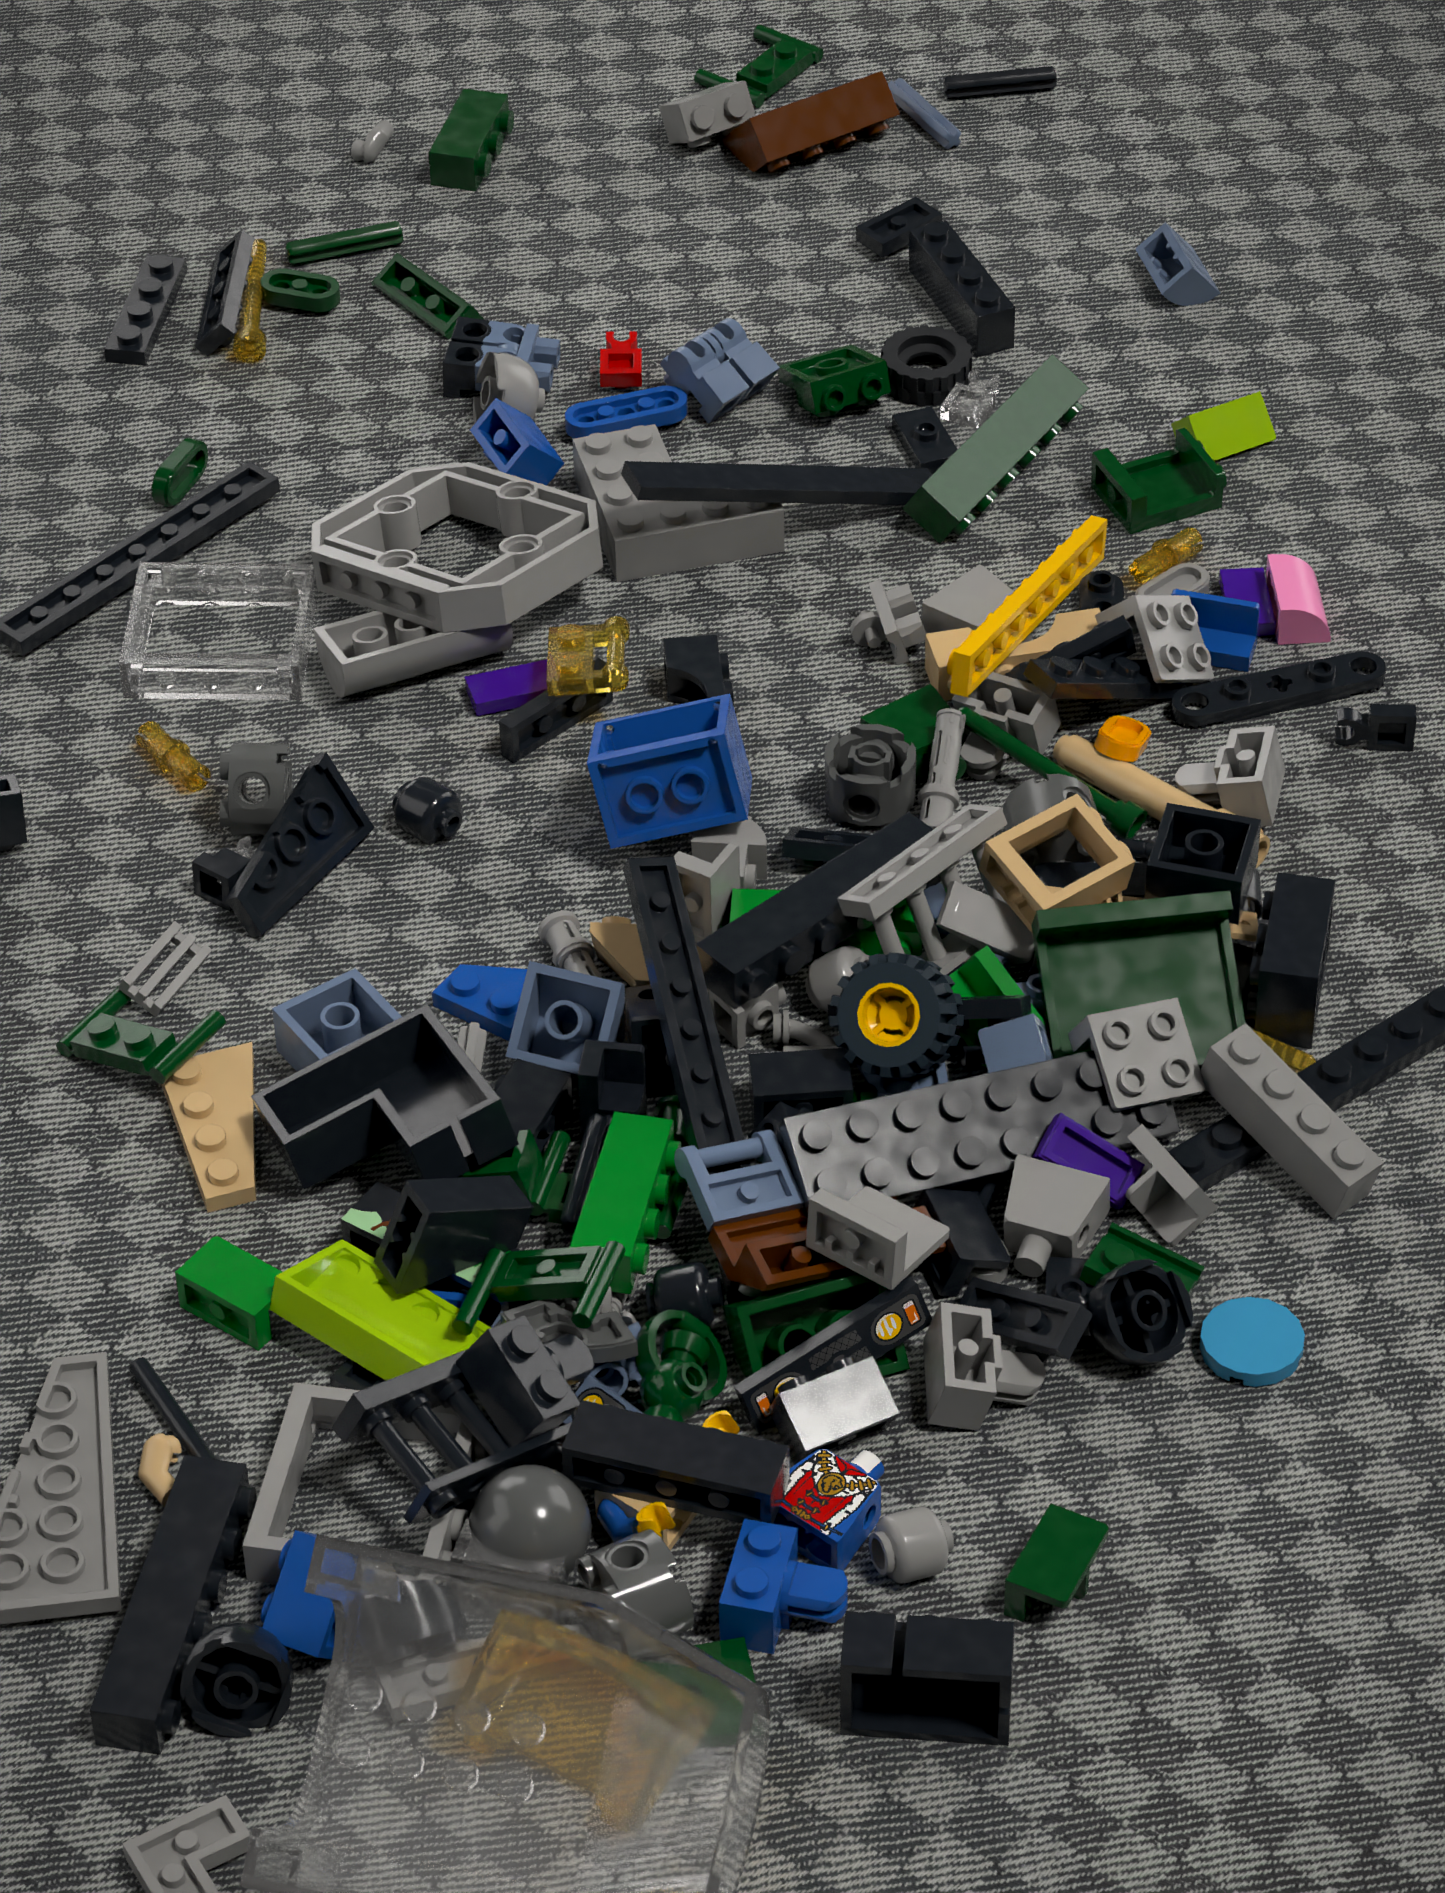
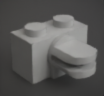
M992 672L968 697L955 694L952 698L954 709L958 710L960 707L970 708L1042 755L1061 725L1055 699H1050L1034 684ZM965 728V734L968 737L963 743L960 757L967 763L965 772L975 780L985 781L994 779L1009 755Z
M1263 726L1230 729L1226 746H1219L1215 762L1185 764L1176 772L1175 782L1177 788L1210 806L1221 805L1222 808L1236 815L1261 819V827L1273 826L1285 775V765L1276 727Z
M940 1302L923 1339L928 1424L979 1431L993 1401L1024 1406L1031 1405L1045 1380L1046 1374L1044 1365L1038 1356L1001 1350V1338L999 1335H993L991 1309Z

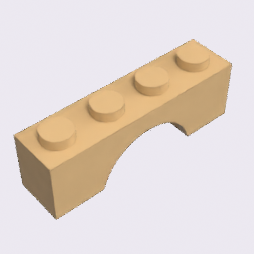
M1092 608L1056 614L1054 623L1049 631L1037 639L1020 643L993 672L1004 675L1010 672L1016 665L1022 662H1029L1030 659H1036L1050 652L1056 645L1065 641H1072L1091 631L1098 625L1095 615L1101 612L1100 609ZM969 627L925 634V670L931 685L945 701L952 700L955 695L950 693L952 675L947 673L948 659L952 650L958 648L968 638L972 631Z

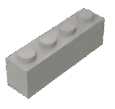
M1246 1023L1209 1048L1200 1070L1205 1089L1332 1219H1335L1369 1195L1384 1162Z

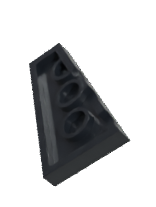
M327 752L314 755L226 898V901L251 938L262 936L375 828Z

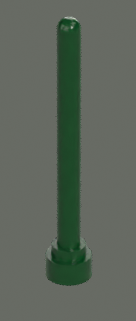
M960 707L958 709L962 712L961 715H966L965 728L1046 780H1048L1047 774H1063L1075 777L1087 785L1092 793L1097 812L1106 817L1105 823L1111 826L1110 832L1123 839H1132L1139 832L1147 817V810L1132 801L1125 803L1122 800H1118L1115 802L970 708Z

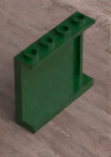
M1230 891L1037 910L1031 927L1047 1034L1053 1059L1092 1051L1088 1049L1073 1052L1068 1033L1087 1015L1178 998L1201 1070L1209 1048L1245 1024L1228 919L1233 910Z

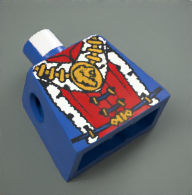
M827 1449L816 1450L790 1468V1482L774 1524L798 1528V1552L819 1566L844 1571L880 1519L881 1486L877 1480L884 1474L882 1462L875 1454L867 1450H862L849 1463Z

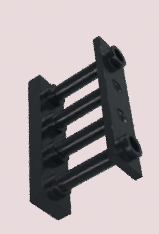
M464 1350L353 1393L332 1426V1429L344 1444L366 1435L368 1438L375 1437L419 1491L403 1516L410 1525L429 1516H432L433 1519L445 1516L456 1505L477 1497L488 1481L509 1468L521 1465H540L551 1469L557 1468L562 1464L561 1447L572 1422L509 1448L498 1430L468 1395L474 1391L455 1362L466 1351ZM441 1405L444 1408L451 1407L490 1456L473 1462L431 1409ZM403 1420L406 1423L413 1422L452 1469V1472L436 1478L393 1424Z

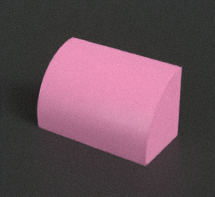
M1268 554L1266 582L1276 621L1275 635L1277 644L1331 642L1317 578L1311 566L1302 559L1292 555Z

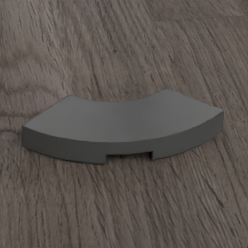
M551 1299L538 1300L500 1313L501 1324L525 1315L542 1343L563 1335H575L589 1348L593 1357V1363L613 1362L638 1356L637 1340L617 1311L596 1314L591 1327L588 1329H581L575 1326L571 1320L573 1312L560 1308Z

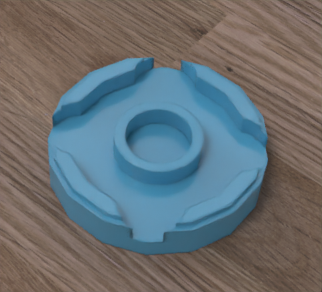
M1243 1297L1227 1300L1210 1311L1202 1323L1199 1349L1205 1364L1217 1376L1230 1381L1231 1376L1235 1379L1243 1380V1385L1259 1387L1276 1384L1294 1373L1299 1366V1360L1303 1356L1305 1333L1299 1319L1286 1307L1269 1299Z

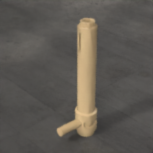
M1064 735L1054 746L1053 758L1057 760V765L1125 803L1128 801L1136 803L1147 810V815L1160 822L1167 803L1236 815L1225 808L1217 810L1129 762L1116 760L1100 753L1095 749L1092 742L1079 735ZM1262 829L1260 830L1256 868L1263 862L1270 847V839L1263 834Z

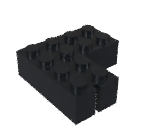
M428 1004L251 1096L270 1140L304 1190L316 1183L328 1180L335 1173L361 1159L373 1156L378 1150L391 1143L396 1145L420 1179L458 1178L470 1171L468 1164L476 1161L480 1166L487 1161L500 1157L504 1152L519 1145L501 1099Z

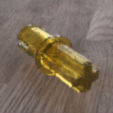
M1187 527L1168 540L1160 539L1153 543L1150 551L1134 559L1133 563L1129 565V574L1134 576L1137 583H1145L1171 567L1180 564L1190 556L1201 552L1204 544L1192 546L1203 541L1202 536L1196 529Z

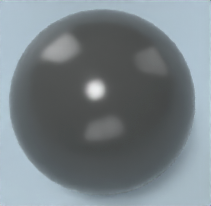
M540 1465L512 1467L493 1477L477 1495L469 1518L470 1541L475 1555L483 1567L500 1581L522 1588H539L551 1585L566 1577L576 1568V1559L585 1555L591 1537V1515L580 1489L562 1473Z

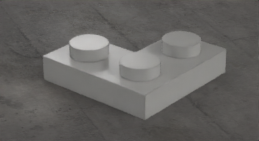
M227 1795L122 1843L124 1857L146 1893H219L206 1871L253 1849L251 1834Z

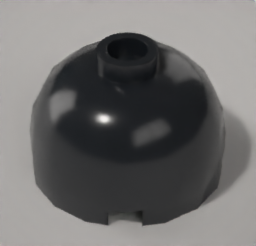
M1151 1259L1133 1260L1115 1267L1098 1279L1088 1298L1087 1310L1093 1314L1088 1323V1331L1096 1346L1111 1359L1129 1366L1156 1364L1169 1360L1182 1351L1186 1342L1181 1343L1185 1337L1186 1328L1192 1327L1193 1310L1191 1299L1181 1278L1173 1271L1165 1272L1160 1266L1154 1265L1158 1263L1157 1261Z
M244 1622L223 1624L199 1637L185 1659L180 1685L182 1701L185 1697L187 1705L192 1709L191 1717L198 1725L216 1735L233 1738L251 1736L252 1732L249 1729H260L266 1725L270 1729L277 1725L289 1709L294 1681L293 1667L288 1650L273 1633L256 1624Z

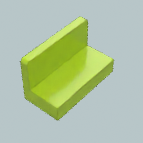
M1260 391L1188 415L1171 424L1175 437L1176 430L1185 427L1196 440L1203 444L1205 451L1214 461L1276 439V434Z

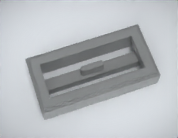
M176 921L168 927L118 986L119 990L155 1017L158 1016L212 951L206 944L202 948L196 945L194 942L197 937L190 932L187 936L183 935L180 932L182 926ZM170 942L177 946L141 989L139 990L135 987V982ZM185 953L192 957L190 962L156 1001L148 997Z

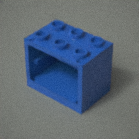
M730 694L595 723L587 766L611 849L748 820L752 774ZM612 725L613 728L612 730H608L606 726Z

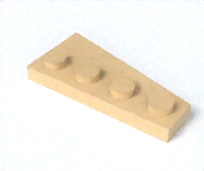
M252 1042L192 1056L164 1084H161L207 1213L256 1201L254 1102L251 1098L254 1095V1053Z

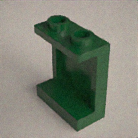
M1185 427L1176 430L1175 447L1172 450L1121 464L1108 448L1092 452L1091 487L1129 534L1222 508L1223 489L1227 485L1225 471L1220 464L1214 462L1205 451L1203 444L1196 440Z

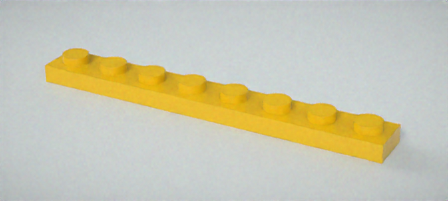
M1091 515L1078 529H1074L1071 536L1062 545H1058L1055 552L1046 561H1042L1038 569L1029 578H1025L1021 585L1011 595H1008L993 613L988 614L986 620L976 630L970 632L968 638L958 648L952 650L947 663V673L952 675L950 693L968 697L1080 583L1081 579L1088 575L1104 559L1108 519Z

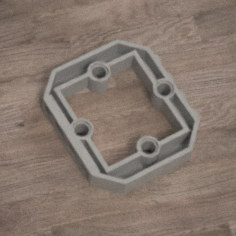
M471 462L409 469L312 523L311 553L318 591L443 633L508 625L603 568L596 500ZM451 514L500 529L502 534L508 537L499 544L500 557L464 578L420 565L417 554L411 551L421 544V531Z

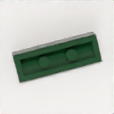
M399 253L392 257L371 282L374 287L447 339L452 337L458 316L484 320L471 304Z

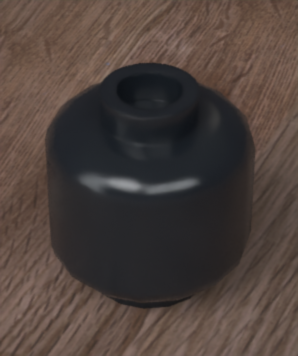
M419 777L404 783L395 794L392 808L396 825L428 845L435 844L445 837H452L459 830L462 823V804L459 795L450 788L430 777Z

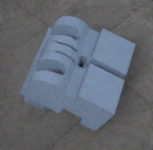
M731 318L722 320L713 328L688 341L684 346L672 351L660 363L667 373L664 376V382L668 386L682 389L687 395L692 392L702 405L699 412L708 424L735 408L737 404L740 405L765 389L780 369L757 341L752 344L747 338L743 327Z

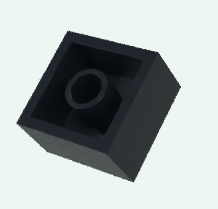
M1167 803L1147 863L1144 899L1230 891L1233 910L1228 918L1229 923L1239 925L1258 862L1261 819Z

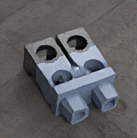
M458 316L443 361V397L460 398L462 390L481 391L482 384L476 383V378L481 362L488 352L509 353L522 358L532 366L537 374L539 388H544L545 392L550 393L553 384V368H558L560 361V339L539 337V325L527 323L526 328L513 323Z

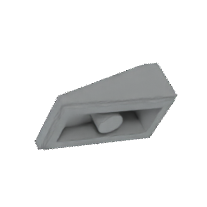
M950 881L936 925L980 950L988 945L994 954L1008 958L1011 966L1030 962L1035 950L1033 934L1006 902L959 882Z

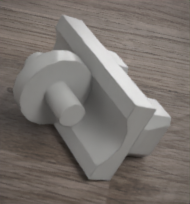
M881 579L868 583L877 612L863 610L852 621L850 630L853 640L861 646L877 648L887 638L896 664L900 665L910 661L905 648L924 642L926 632L909 584L907 583L885 591Z

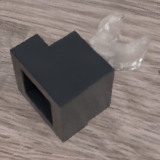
M250 836L240 839L235 851L224 847L214 856L203 852L192 861L195 895L230 912L232 911L226 898L255 851L251 850Z

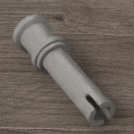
M951 708L941 709L937 712L927 784L922 787L918 794V802L921 805L919 819L933 829L952 817L953 810L957 809L960 802V796L955 789V781L966 715H961V711Z
M567 910L557 911L548 915L540 923L538 935L543 944L551 948L553 952L552 962L555 967L602 978L593 963L595 949L591 942L580 934V922L576 915Z

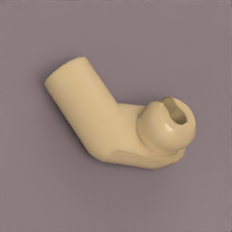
M158 1433L151 1436L143 1445L138 1477L165 1507L175 1478L168 1472L169 1465L178 1461L177 1456L173 1453H181L182 1447L179 1440L173 1435Z

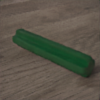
M392 221L290 241L285 245L286 256L290 265H298L399 245L403 242V231L398 221Z

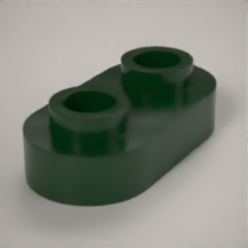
M281 268L265 273L260 281L262 298L267 303L276 307H289L311 311L316 314H324L340 303L339 282L331 276Z

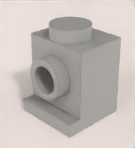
M781 982L776 983L761 996L749 1000L737 1009H733L708 989L717 1030L737 1049L746 1046V1037L748 1035L765 1029L772 1024L773 1014L779 1013V1006L787 1000L786 992Z

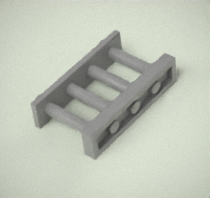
M977 804L965 806L837 898L843 915L865 918L867 921H872L884 955L889 954V952L905 954L890 914L893 912V907L906 898L925 952L918 957H922L925 961L934 962L942 968L940 972L943 975H947L980 949L951 933L941 939L923 890L926 888V883L938 874L945 893H947L950 881L962 884L956 866L959 864V859L971 851L987 895L1006 902L979 870L986 841L992 839L993 834L1007 825L1002 807Z

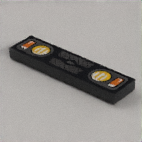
M907 1276L894 1289L885 1290L733 1386L751 1426L758 1433H761L775 1424L768 1408L779 1394L778 1387L787 1381L802 1375H807L809 1381L826 1375L825 1369L828 1366L850 1356H853L856 1362L871 1356L876 1360L930 1326L932 1317L918 1284L911 1277Z

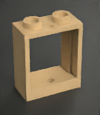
M1075 794L986 841L979 870L1032 932L1031 925L1037 910L1099 904L1127 889L1135 860L1126 844L1118 841L1107 829L1100 814L1094 808L1089 807L1078 794ZM1068 829L1101 868L1051 893L1021 858L1020 854Z

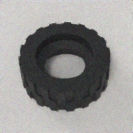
M920 325V327L914 328L912 326L905 328L901 332H895L891 338L885 340L884 347L881 348V358L886 360L891 388L890 396L901 400L902 403L908 405L915 404L921 407L933 405V407L941 406L943 403L949 404L954 402L956 398H961L965 395V391L970 389L973 362L971 344L967 343V339L964 336L958 335L956 331L947 330L940 326L929 327L928 325ZM919 362H933L944 367L923 370L910 367L909 365Z

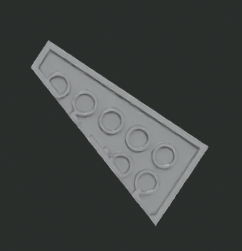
M107 1352L56 1357L53 1359L37 1400V1413L30 1431L25 1432L19 1446L21 1454L16 1467L10 1470L0 1495V1624L122 1610Z

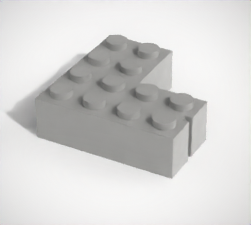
M656 424L638 425L630 429L607 433H593L589 436L572 439L574 480L582 497L596 500L601 545L616 582L785 551L784 509L781 503L637 500L621 475L625 461L672 462ZM758 459V460H753V461H740V462H737L736 464H763V463H762L761 459Z

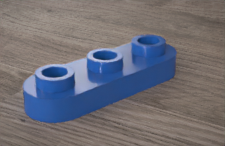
M665 385L577 403L570 406L565 412V430L574 439L589 436L593 433H607L630 429L638 425L656 424V427L671 426L686 417L688 413L687 394L678 387Z

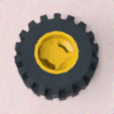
M902 953L875 954L868 957V962H857L851 967L853 974L850 977L842 976L837 984L843 988L840 996L832 995L830 1003L831 1006H837V1015L829 1016L830 1027L838 1028L839 1035L833 1038L837 1047L847 1050L844 1057L851 1064L861 1065L860 1070L868 1074H877L880 1077L912 1078L916 1074H926L935 1070L933 1067L935 1063H944L950 1056L946 1052L949 1046H957L961 1037L955 1034L957 1025L963 1026L964 1015L957 1014V1006L963 1005L961 995L953 993L951 987L955 983L951 977L943 975L940 972L942 968L934 962L925 961L922 957Z

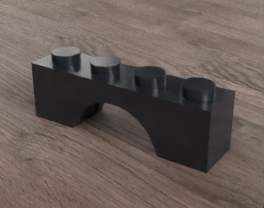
M717 635L663 638L664 676L668 702L684 704L730 694L734 706L732 681H723V679H729L728 653H719Z

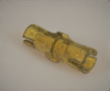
M148 721L139 727L137 731L144 735L148 741L141 735H135V742L155 759L157 767L163 773L167 774L169 771L191 792H198L208 784L198 772L205 778H210V770L190 754V748L185 742L180 739L178 741L173 739L155 721Z

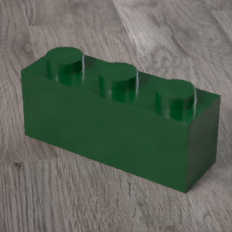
M463 88L428 152L430 182L432 186L476 192L483 177H488L494 156L500 155L503 139L506 134H511L513 130L514 112L509 110L508 94Z

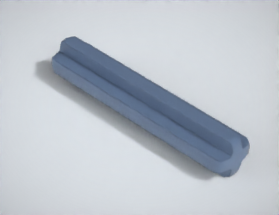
M898 78L895 82L890 81L888 83L895 103L945 149H950L952 146L957 147L960 144L961 140L959 137L961 131L904 79Z

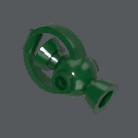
M686 1310L663 1311L651 1317L642 1326L636 1338L638 1356H635L636 1365L642 1378L640 1394L637 1399L638 1407L644 1414L663 1416L670 1420L684 1423V1421L692 1418L701 1406L712 1401L723 1390L727 1379V1364L723 1350L714 1334L710 1331V1327ZM660 1325H672L676 1330L668 1331L660 1338V1361L656 1350V1333ZM706 1361L708 1365V1381L704 1370L701 1368Z

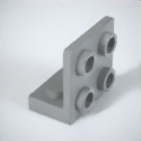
M1134 595L1095 615L1097 624L1111 621L1124 615L1132 628L1133 635L1140 634L1149 667L1156 683H1201L1214 679L1211 656L1204 645L1198 625V614L1189 596Z
M1178 998L1087 1015L1068 1033L1073 1052L1088 1049L1094 1050L1109 1102L1114 1111L1199 1095L1205 1090L1204 1081Z
M868 1186L860 1190L849 1201L821 1188L809 1198L806 1246L892 1290L949 1238L950 1229L948 1226Z

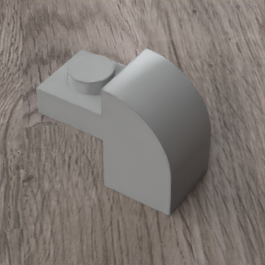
M748 818V820L693 831L691 841L692 856L710 863L718 857L729 843L739 846L740 889H756V879L767 880V840L761 827L753 820Z

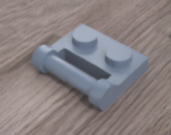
M772 1130L754 1132L751 1138L701 1149L691 1145L678 1148L675 1151L674 1160L677 1172L682 1178L686 1179L708 1232L712 1230L713 1226L800 1209L804 1204L797 1183ZM753 1158L758 1162H762V1164L710 1175L706 1169Z

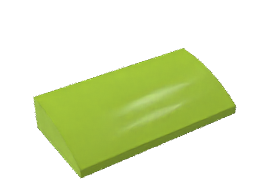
M343 1239L276 1275L270 1305L272 1312L385 1381L464 1351L487 1329L491 1328L477 1320L470 1335L458 1334L454 1331L452 1323L459 1308L424 1287L407 1294H396L375 1265V1258Z

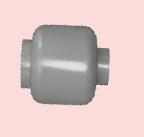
M846 945L814 959L809 966L805 982L806 992L811 1002L817 1008L828 1013V1004L831 1003L832 995L840 996L843 989L837 985L842 976L850 977L853 974L851 967L857 962H868L869 955H866L857 947Z
M925 1506L881 1517L875 1527V1532L871 1533L869 1537V1552L876 1570L881 1575H887L897 1584L908 1583L940 1574L947 1565L948 1552L954 1548L953 1533L947 1521L944 1519L939 1520L936 1514Z

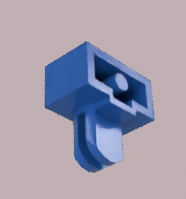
M744 1519L719 1600L720 1641L744 1637L748 1650L774 1654L781 1628L789 1630L793 1617L826 1623H836L841 1619L848 1609V1579L844 1571L798 1562V1528Z

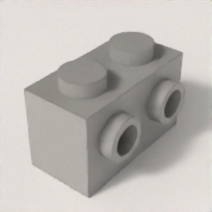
M746 81L725 82L659 106L669 143H688L689 148L710 143V135L720 131L722 136H726L743 122L756 116Z

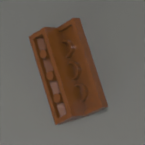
M925 1205L912 1208L931 1218ZM804 1208L713 1226L708 1237L728 1280L763 1291L854 1272L806 1246L808 1220ZM945 1242L932 1254L944 1252L946 1248Z

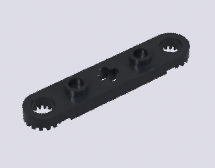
M1359 651L1185 687L1173 695L1171 715L1173 720L1177 721V725L1182 726L1185 724L1184 728L1187 729L1193 726V730L1198 729V726L1203 729L1206 728V725L1210 726L1216 722L1228 724L1350 698V694L1362 692V694H1366L1367 691L1373 693L1375 689L1379 690L1384 685L1386 663L1380 656L1374 653ZM1357 668H1359V671H1362V669L1365 668V672H1368V670L1370 669L1371 674H1358L1356 673ZM1189 703H1191V706L1197 703V707L1202 705L1200 710H1191L1186 707H1189Z

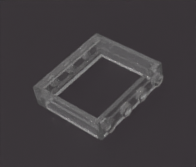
M140 562L119 660L123 698L302 701L318 602L314 565ZM148 573H161L152 574L151 579H148ZM155 605L299 607L291 654L146 653Z

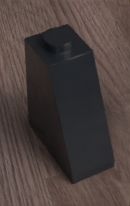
M510 1175L406 1180L374 1263L396 1294H407L483 1262L490 1249H500L505 1253L517 1248L534 1207Z

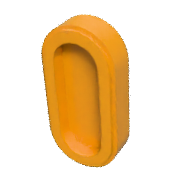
M1115 715L1109 717L1099 729L1094 747L1097 751L1110 758L1134 762L1145 751L1151 731L1147 725L1138 720Z

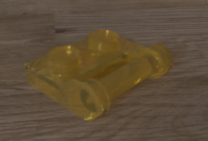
M613 616L608 618L604 624L580 626L567 624L561 627H549L547 659L548 696L618 692L625 689L629 682V671L625 666V643L630 636L629 622L623 617ZM607 646V664L602 670H594L595 647Z

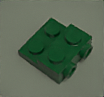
M852 344L779 365L780 369L777 371L779 382L796 391L799 407L815 414L817 417L835 415L844 406L850 404L855 406L869 405L875 403L882 395L891 393L886 360Z

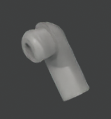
M381 120L368 133L365 141L361 139L355 140L351 147L352 158L355 161L364 160L365 163L375 161L393 135V125L389 121Z

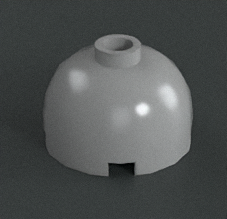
M486 353L476 378V383H481L482 388L480 397L474 396L473 398L474 424L495 398L530 416L533 420L536 413L543 411L545 390L544 388H539L538 376L532 366L522 358L509 353Z

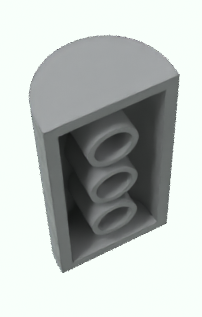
M377 610L313 628L318 654L331 688L340 698L509 650L513 643L512 622L504 626L443 633Z

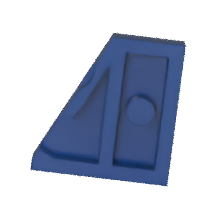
M460 964L432 992L433 1006L468 1023L477 1022L480 1024L479 1028L509 1041L527 969Z

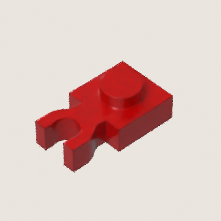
M629 331V339L625 341H617L614 339V332H606V349H600V387H615L619 389L642 387V348H638L637 331Z

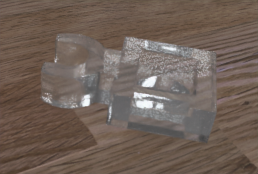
M979 369L971 370L968 374V385L956 383L942 403L940 420L956 423L963 427L978 429L995 407V397L999 393L1000 375L994 374L990 380L980 381Z

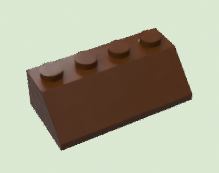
M883 71L751 117L721 140L724 147L752 172L767 168L769 173H773L791 165L789 159L800 156L802 161H806L824 153L822 147L833 144L835 149H839L857 141L855 135L866 132L868 137L883 133L890 129L888 122L900 115Z

